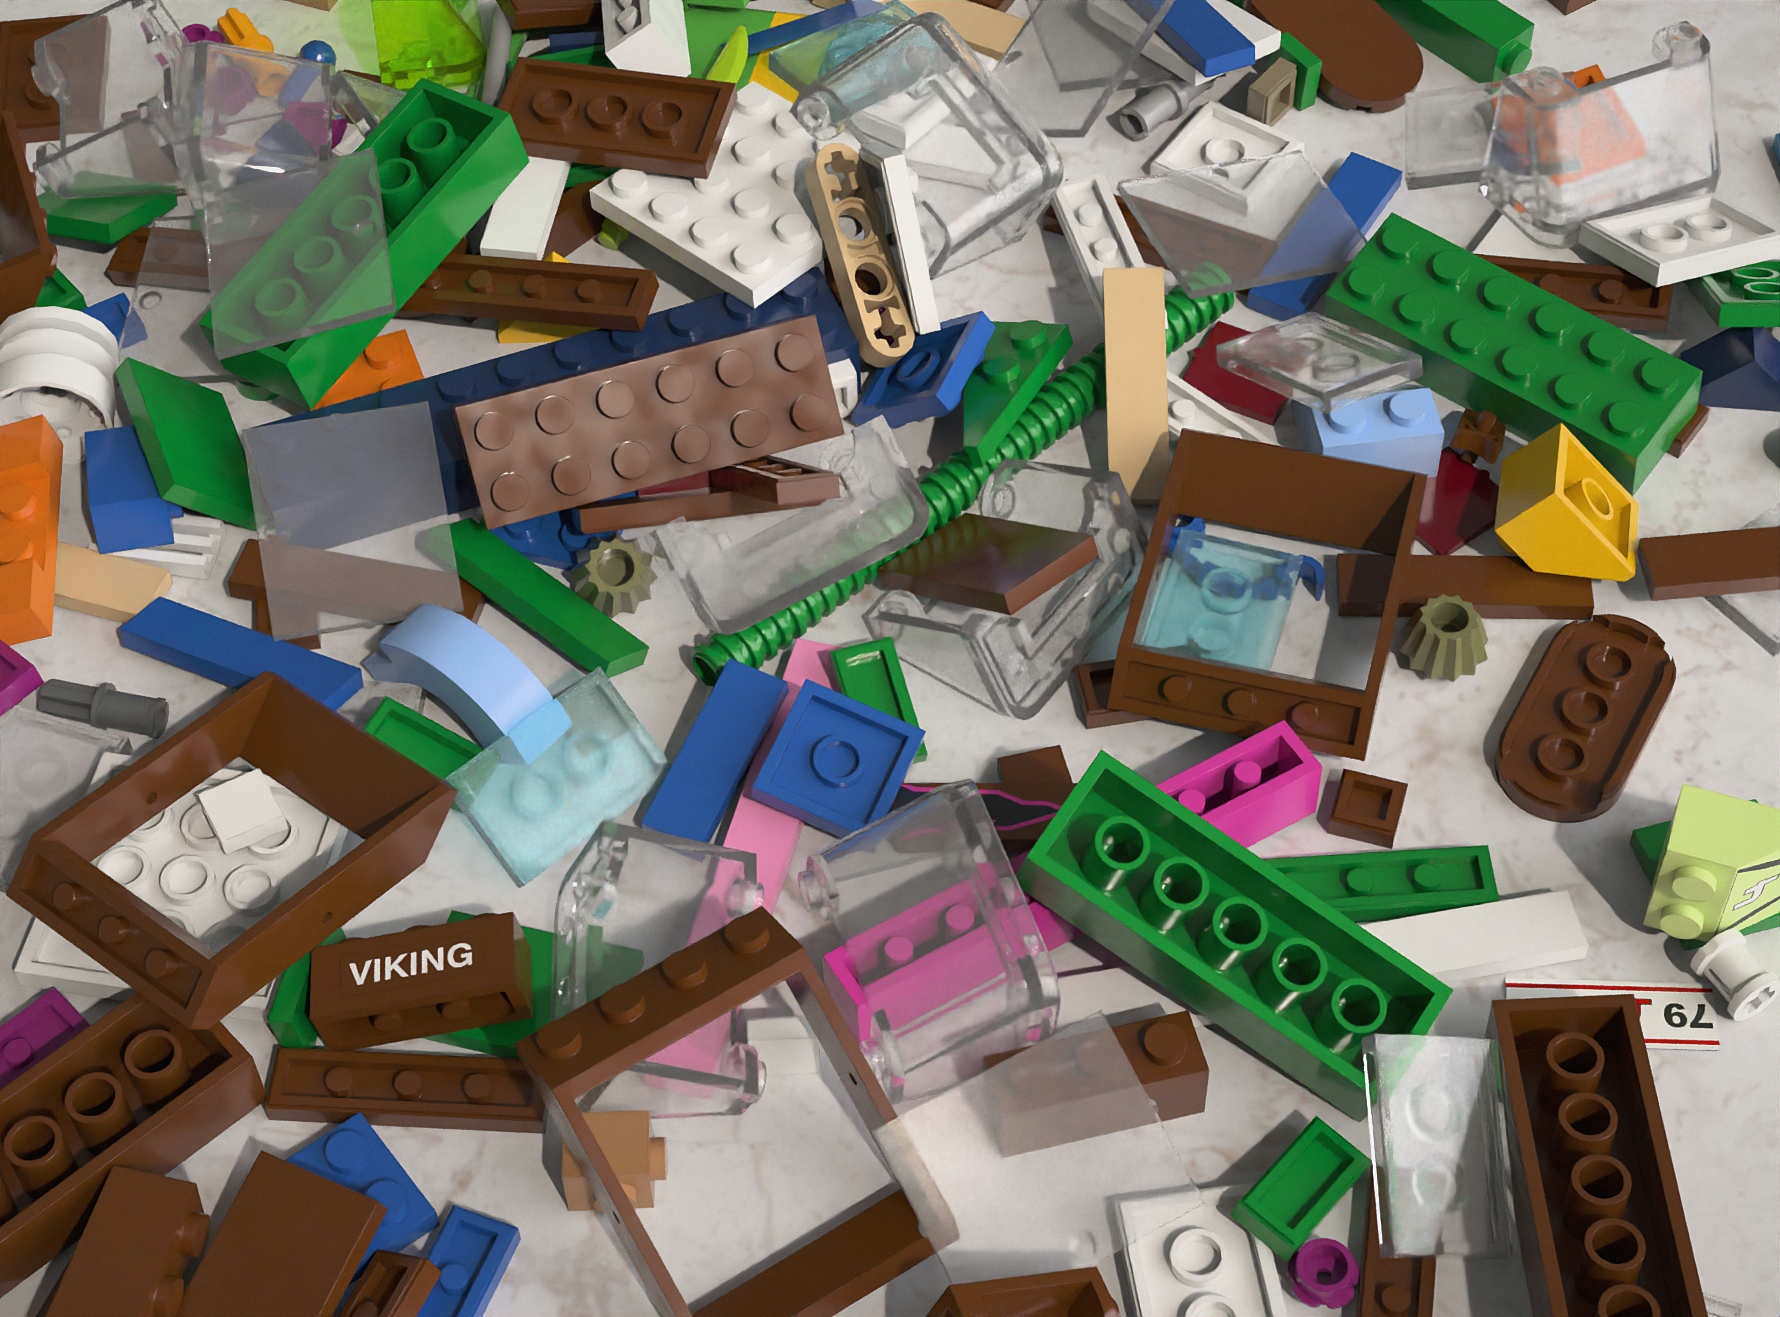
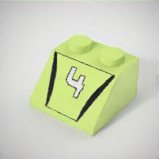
M1683 784L1659 857L1643 925L1663 930L1675 938L1697 939L1709 942L1713 937L1725 930L1736 928L1739 931L1779 913L1780 809Z

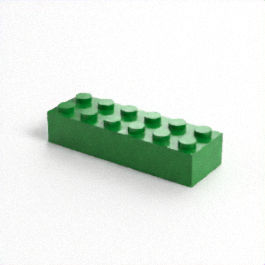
M421 78L198 322L223 368L312 410L530 162L511 114Z
M1391 212L1325 294L1327 335L1418 384L1429 387L1433 392L1465 409L1477 412L1483 410L1492 412L1497 416L1496 420L1506 426V431L1529 443L1559 423H1562L1632 497L1670 448L1676 435L1697 411L1702 370Z
M1102 749L1031 849L1011 881L1017 887L1358 1122H1361L1384 1104L1454 991Z

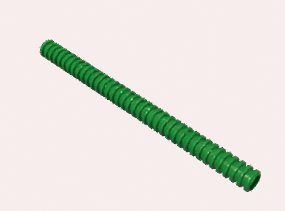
M1201 267L1193 273V276L1187 277L1180 285L1171 289L1168 295H1164L1168 329H1165L1166 358L1171 355V352H1176L1184 343L1193 339L1196 333H1201L1209 324L1214 323L1221 317V314H1225L1233 308L1235 299L1232 288L1226 278L1217 270L1211 267ZM1099 343L1092 349V352H1087L1083 355L1079 362L1071 364L1066 369V372H1061L1054 377L1053 382H1047L1041 387L1040 391L983 467L972 466L969 454L965 453L962 446L960 452H954L947 458L946 462H941L935 466L933 472H927L919 479V483L914 482L906 488L905 493H899L892 499L891 503L883 505L878 510V514H871L864 520V525L858 524L850 531V535H843L836 541L835 546L830 545L822 551L821 557L815 556L807 563V567H801L795 571L793 578H786L779 584L778 589H771L764 595V600L758 599L750 605V611L743 610L735 617V622L729 621L720 628V633L714 632L706 638V645L698 644L691 650L692 665L702 682L707 687H714L729 658L757 670L763 666V660H772L778 655V649L785 650L792 644L793 638H800L807 633V627L814 628L821 622V617H828L836 610V606H842L848 602L850 595L855 596L864 589V584L870 585L878 579V568L948 524V521H953L959 517L961 511L970 509L975 504V501H980L988 495L989 490L993 491L1000 486L1002 480H1008L1015 474V470H1021L1028 464L1029 460L1037 458L1042 453V450H1047L1055 444V440H1060L1068 434V430L1075 429L1081 424L1082 420H1086L1093 415L1095 410L1105 406L1104 343Z

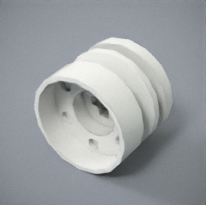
M57 306L35 307L10 315L0 325V426L43 414L63 443L62 466L75 465L86 461L84 432L114 428L115 390L118 383L115 370L119 367L121 354L116 337L102 322L77 310Z

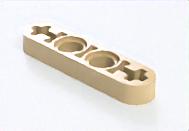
M831 143L825 145L808 163L805 171L806 184L845 315L859 343V355L868 364L887 368L896 364L912 348L915 339L914 327L864 163L860 155L853 148L842 143ZM829 164L834 172H843L845 178L841 183L837 175L826 173L825 168ZM840 195L841 200L835 203L834 200ZM850 215L856 218L864 229V238L862 240H852L846 237L839 227V216ZM856 270H867L878 278L881 287L879 295H869L858 287L855 281ZM885 307L886 310L879 315L878 309ZM879 328L883 335H892L894 343L890 347L885 339L876 338L874 333Z

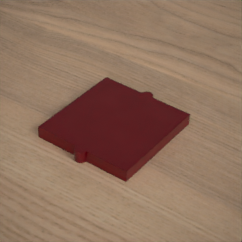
M1218 320L1202 347L1193 349L1192 363L1182 377V380L1227 410L1273 426L1289 398L1298 396V383L1312 362L1313 354Z
M1450 446L1441 450L1437 476L1427 478L1415 538L1431 554L1451 555L1495 525L1499 486L1489 479V471L1484 469L1478 470L1471 463L1462 460L1460 454Z

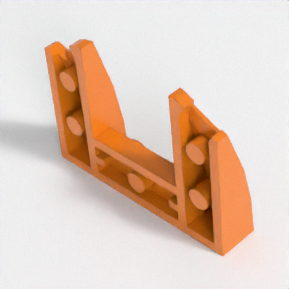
M43 414L0 426V639L9 646L52 636L63 443Z

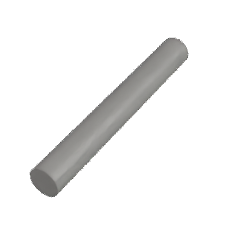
M496 7L492 12L481 102L493 107H497L506 86L507 62L509 61L512 27L500 7Z

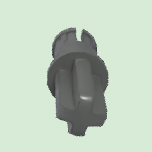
M50 679L41 685L38 692L37 708L41 714L90 724L92 730L97 733H104L107 728L158 739L163 735L168 722L169 704L165 698H152L117 691L115 685L108 682L102 683L99 687Z

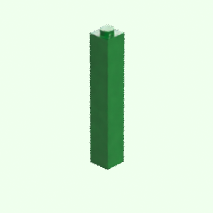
M1375 0L1417 44L1490 91L1510 77H1518L1527 68L1531 60L1532 50L1530 46L1535 24L1497 0Z

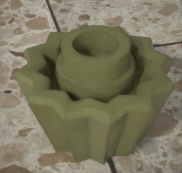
M615 531L606 539L593 536L588 548L576 551L578 564L569 572L577 582L575 593L586 599L588 603L598 610H603L611 619L621 611L635 614L639 602L651 599L649 586L658 576L650 567L653 555L641 550L638 538L625 540Z
M1442 593L1438 598H1428L1400 631L1405 642L1399 651L1410 658V669L1424 671L1430 680L1443 677L1454 682L1460 675L1473 676L1476 672V665L1488 660L1485 645L1489 640L1481 616L1474 611L1472 602L1463 601L1459 595L1449 597Z

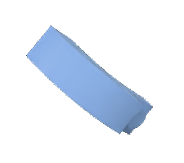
M423 603L403 622L387 630L377 641L380 648L363 662L378 683L414 684L441 699L465 722L484 749L499 756L498 765L528 767L572 725L537 677L506 646L476 623L438 605Z

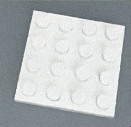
M752 81L737 91L738 99L708 179L620 169L590 189L589 192L591 206L594 210L755 309L828 257L806 184L805 171L808 163L825 145L842 143L853 148L859 154L858 149H861L860 145H864V143ZM830 164L825 168L827 174L837 175L840 183L845 178L843 172H834ZM907 169L912 195L918 192L917 174ZM840 195L834 200L835 203L841 200ZM850 215L839 216V227L846 237L853 239L864 231L861 223L856 218Z
M103 752L86 796L142 757ZM222 768L90 863L218 953L334 865L338 860L348 831L346 827L265 774L263 776L285 816L288 829L226 855L201 807L198 794L249 772ZM35 918L14 969V973L21 986L47 990L55 987L60 992L125 1001L137 993L135 989L39 919ZM282 973L225 1017L268 1023L267 1016Z

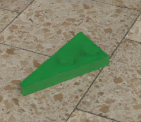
M1038 320L1023 322L991 321L996 328L984 349V358L972 371L964 386L963 447L965 453L969 454L972 466L983 467L1072 347L1074 343L1068 324L1042 323Z

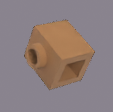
M650 1110L582 1113L634 1210L636 1208H654L655 1181L667 1180L668 1151L666 1137H654ZM563 1138L561 1178L569 1211L597 1210L605 1214Z

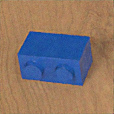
M135 426L84 432L89 508L99 553L106 554L174 544L172 519L184 517L183 506L161 499Z

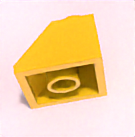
M1559 423L1502 460L1494 531L1499 543L1509 554H1518L1534 572L1626 582L1635 576L1639 503L1562 423Z

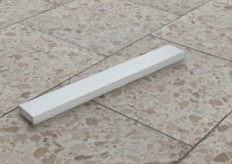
M1567 889L1359 925L1443 983L1584 959L1589 947ZM1132 965L1039 981L1038 994L1050 1041L1189 1010L1194 1027L1216 1024Z

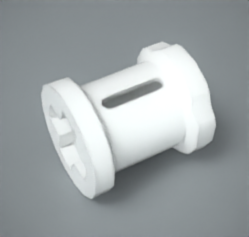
M1732 928L1716 935L1700 948L1692 958L1690 967L1700 977H1708L1729 1002L1728 1013L1735 1021H1742L1758 1014L1776 999L1780 993V976L1777 972L1771 971L1767 973L1745 947L1746 938L1736 928Z

